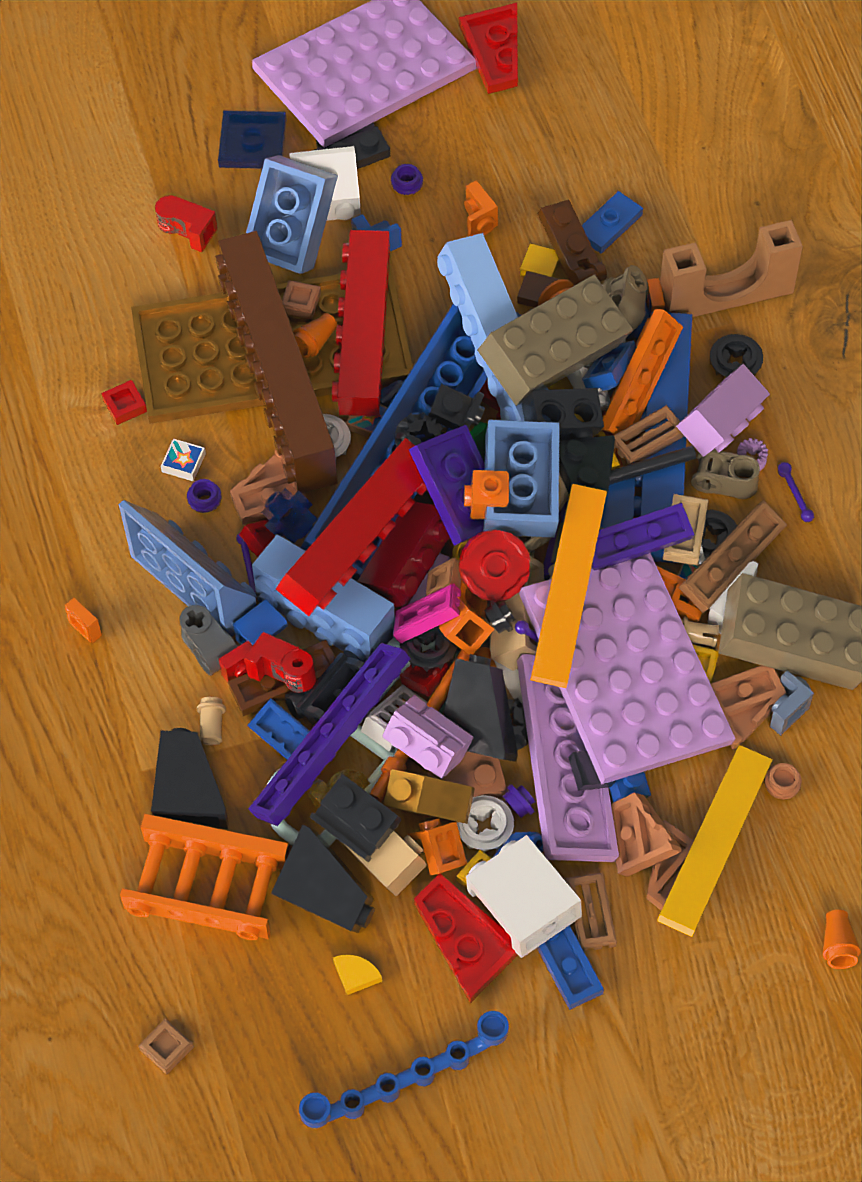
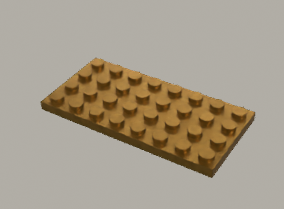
M389 266L382 386H387L400 379L405 380L413 368L391 266ZM341 274L296 281L320 286L321 295L312 320L287 315L293 331L319 318L324 313L332 315L338 325H343V317H338L339 297H345V290L340 289ZM288 282L276 284L281 299ZM216 293L131 307L149 424L264 405L263 400H259L256 392L254 373L250 374L247 366L245 346L241 347L238 340L236 320L232 321L227 306V301H229L227 294ZM336 330L330 335L316 356L303 358L316 397L331 395L332 382L339 381V373H334L335 353H341V345H336Z

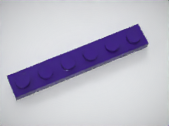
M380 643L248 808L256 818L278 827L282 820L290 814L293 806L305 791L313 785L314 780L324 767L333 760L339 748L356 731L358 724L370 709L379 702L381 695L393 680L401 674L402 669L411 659L403 649Z

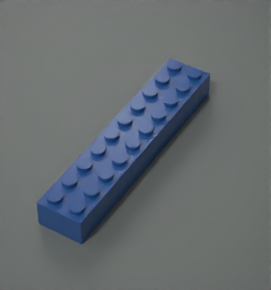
M451 305L300 546L301 549L306 551L397 448L394 436L400 421L410 413L420 414L425 412L426 415L428 414L441 384L471 398L480 391L487 376L483 366H480L476 360L475 347L471 337L463 329V318L458 306ZM447 427L446 433L451 431L452 429ZM423 428L415 436L421 440V443L431 439L425 437ZM398 514L393 518V522H395ZM377 537L374 540L373 544L377 548L364 564L358 559L353 565L357 569L352 577L353 580L358 581L383 541L381 538Z

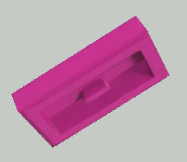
M453 583L397 610L393 631L394 638L401 644L459 616L460 611L457 607L460 606L458 597L461 596V590Z

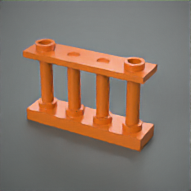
M144 814L141 830L144 841L148 842L150 849L137 891L123 888L121 890L120 897L124 909L138 917H149V914L236 932L239 937L247 940H257L258 937L269 939L270 927L268 919L262 918L260 915L272 872L277 869L282 870L290 853L289 844ZM169 847L183 849L186 852L173 899L152 895L164 850L169 849ZM205 854L218 856L222 860L209 906L188 902L200 857L205 856ZM241 861L255 864L258 867L245 914L224 910L236 864H240Z

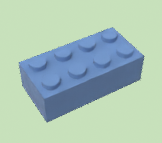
M277 534L252 564L256 595L259 603L267 599L278 612L286 616L293 626L299 629H303V627L315 634L320 642L326 640L329 646L334 645L344 651L346 656L358 659L364 663L380 643L388 644L394 638V604L352 578L344 587L338 583L332 589L337 595L324 610L318 606L310 616H307L278 592L276 587L289 569L304 554L305 550Z

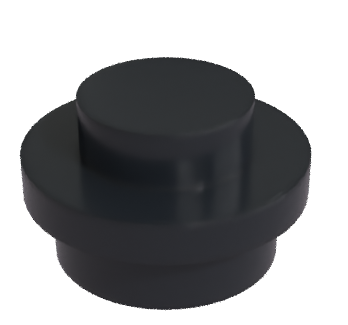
M495 599L490 601L491 606L484 609L496 631L499 634L505 630L508 632L512 631L511 622L516 620L506 602L498 604Z

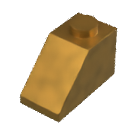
M391 769L384 806L467 824L475 787Z

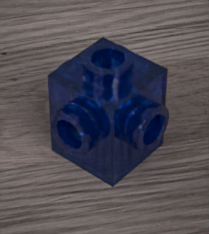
M286 488L282 492H274L264 504L266 508L261 512L269 520L264 526L275 536L277 534L281 537L285 535L293 544L298 539L303 538L317 520L309 511L313 504L300 491L293 495ZM289 509L291 510L288 516L282 517Z

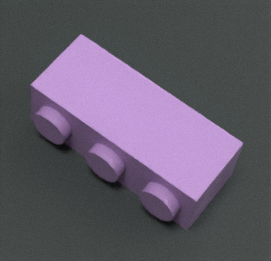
M742 364L715 387L676 427L703 457L714 448L719 453L734 440L733 437L744 430L750 424L749 422L764 409L761 403L770 393L749 369Z

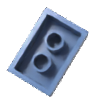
M280 155L265 158L246 233L257 230L268 263L299 274L314 269L338 175Z
M488 420L485 436V470L507 471L509 473V503L507 507H486L484 531L496 529L509 532L514 536L555 537L559 523V423Z

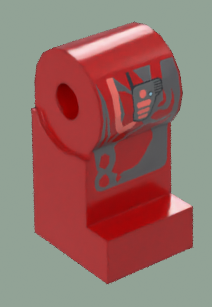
M172 195L160 198L155 204L157 223L160 230L168 234L178 233V235L188 238L192 249L203 252L218 229L215 211Z
M265 632L260 635L244 657L248 677L259 682L264 675L284 682L288 689L297 693L310 690L316 682L314 662L309 653Z

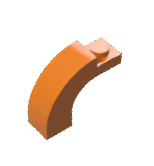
M461 580V596L458 597L460 606L457 607L460 611L459 616L438 626L447 639L467 654L474 655L494 631V628L487 621L484 611L488 600L474 595Z

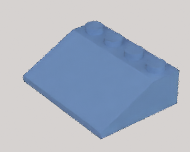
M125 500L119 503L131 557L188 607L200 605L209 610L222 629L233 637L235 635L233 623L257 606V596L254 590L245 582L241 584L232 577L230 570L222 562L217 561L215 563L210 559L206 550L199 542L195 540L190 542L183 536L181 528L174 521L169 520L167 522L158 513Z

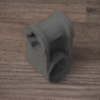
M191 605L182 611L180 615L182 640L195 655L202 669L211 676L220 670L218 659L237 648V645L205 607Z

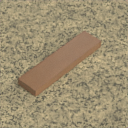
M762 500L678 588L704 613L715 603L747 564L754 561L787 524Z

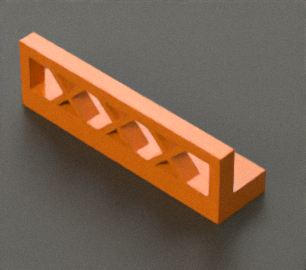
M654 309L651 318L647 319L636 342L637 348L630 363L620 379V383L615 387L610 397L611 403L607 411H604L602 414L604 422L602 431L606 436L615 435L641 419L683 329V326L665 310Z

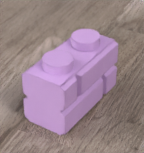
M415 695L394 712L382 735L395 748L400 749L440 779H443L451 769L453 770L461 762L473 740L472 735L434 708L427 706V703Z

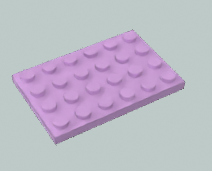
M371 0L253 59L252 69L325 148L475 70L476 60L420 0Z
M651 553L594 571L591 568L568 684L566 688H559L601 785L732 745L736 738ZM552 579L522 587L519 592L538 639Z

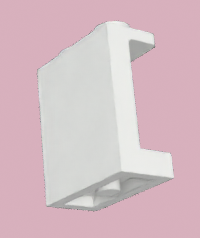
M527 835L518 841L508 842L502 847L499 854L487 862L481 861L471 868L469 874L466 875L469 894L472 897L477 895L509 934L512 948L520 958H523L582 917L581 899Z

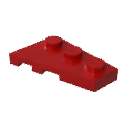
M517 2L459 17V27L470 53L476 60V67L487 93L491 94L518 87Z
M438 874L414 898L415 907L471 1004L518 956L512 948L511 937L441 874Z

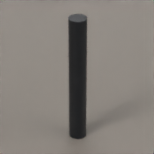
M688 446L611 470L609 485L696 459L694 447Z

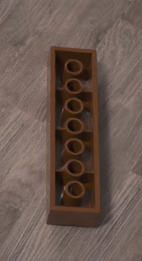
M256 230L219 240L220 254L215 255L220 274L218 275L219 284L223 295L227 294L229 300L227 301L230 317L232 321L236 320L238 326L236 327L240 346H245L247 352L245 358L250 374L254 373L256 379L254 384L260 401L263 400L266 407L264 408V414L268 427H273L275 434L273 440L278 456L282 455L284 460L283 469L288 484L294 482L298 495L338 484L334 445L258 232Z

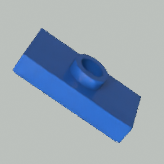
M618 191L582 224L592 248L602 254L643 215V208Z
M271 698L247 725L287 760L310 732Z

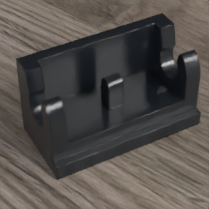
M339 653L315 682L314 686L296 705L313 726L316 725L364 665V662Z

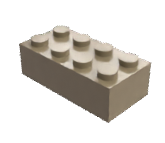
M593 275L491 332L477 351L517 406L527 398L532 390H545L617 348L633 331V328L597 277Z
M742 573L727 591L719 654L785 672L789 671L792 674L853 690L862 682V606Z

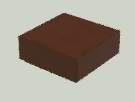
M527 271L517 296V303L536 308L543 290L558 279Z

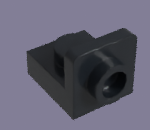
M441 384L427 416L432 418L438 417L440 424L452 430L467 425L468 428L471 424L476 426L485 410V407L480 406L484 394L478 391L471 398Z

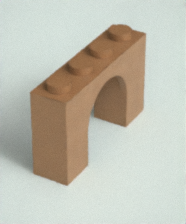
M792 220L760 227L757 246L753 256L739 268L721 275H706V266L696 242L665 249L663 251L660 277L665 302L664 310L668 313L692 314V317L794 293L803 245Z

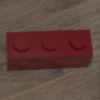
M415 502L403 518L398 515L395 520L397 525L381 542L357 581L392 602L394 608L401 609L410 603L445 543L450 538L435 505Z

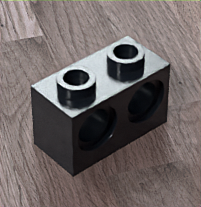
M597 388L532 390L522 402L524 421L547 422L542 417V415H546L553 423H559V440L594 438L604 427ZM575 414L580 415L584 422L578 420Z

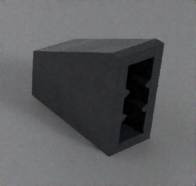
M470 654L469 661L456 659L444 716L473 736V740L467 750L468 752L516 762L518 752L503 670L490 666L491 659Z
M174 728L171 731L161 730L151 807L152 815L217 829H228L229 822L226 808L198 733L191 732L186 728Z
M302 825L271 894L352 932L359 933L361 927L366 928L373 917L375 908L371 905L374 898L316 830Z

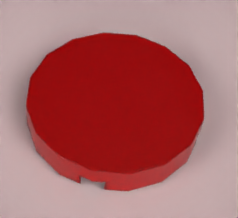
M496 529L482 531L469 539L461 551L458 564L461 580L470 592L481 599L489 601L494 599L496 601L510 599L520 592L521 588L528 581L530 574L529 552L523 542L509 532Z

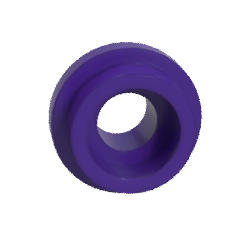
M402 164L393 172L391 185L400 194H414L421 189L423 176L416 166Z
M208 479L195 481L187 492L188 504L197 512L213 511L221 503L222 495L220 488ZM204 495H207V496L210 497V498L205 499V500L199 499L201 496H204Z
M510 784L507 787L509 791L502 797L520 818H523L527 813L532 815L535 812L531 807L536 802L522 785L516 789Z

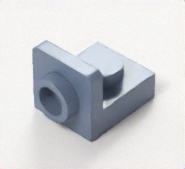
M786 671L780 679L786 694L781 696L771 709L773 715L770 727L780 736L810 708L814 694L809 684L803 678L795 677L789 671Z

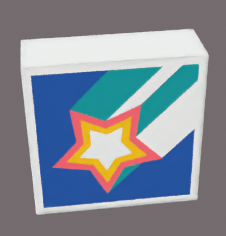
M173 439L161 464V471L194 481L206 455L205 448Z

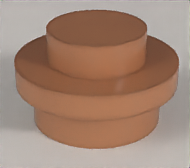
M780 763L772 766L767 771L764 783L767 791L775 798L790 799L799 792L802 779L795 767L787 763Z

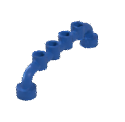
M488 1011L478 1020L477 1037L465 1043L453 1041L448 1045L445 1052L430 1059L419 1057L413 1061L411 1068L398 1074L384 1073L378 1077L376 1084L361 1091L347 1090L342 1094L341 1100L330 1104L327 1097L323 1094L310 1093L299 1104L300 1118L306 1126L311 1128H320L342 1116H346L349 1119H357L363 1114L365 1106L379 1099L386 1103L393 1102L399 1097L400 1089L414 1083L419 1086H428L433 1082L435 1073L448 1067L454 1070H462L469 1064L470 1057L486 1050L490 1046L499 1045L506 1040L509 1030L508 1020L498 1011ZM454 1052H462L465 1056L461 1059H454L451 1055ZM420 1068H427L430 1071L424 1076L417 1074V1070ZM385 1084H391L395 1087L390 1092H385L381 1089ZM351 1100L359 1102L356 1108H348L346 1106Z

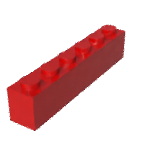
M350 230L349 243H343L342 262L347 263V270H341L340 289L345 290V297H339L338 317H343V325H337L336 345H341V353H335L334 373H339V381L332 382V402H338L339 415L380 416L390 264V232Z
M407 438L399 444L296 561L276 587L278 592L307 616H310L318 606L324 610L337 595L332 589L338 583L343 587L348 583L357 571L353 567L356 561L359 559L364 564L377 548L373 544L374 540L377 537L384 540L397 525L392 521L397 514L403 518L416 501L411 497L416 492L422 496L427 490L408 450L415 445Z

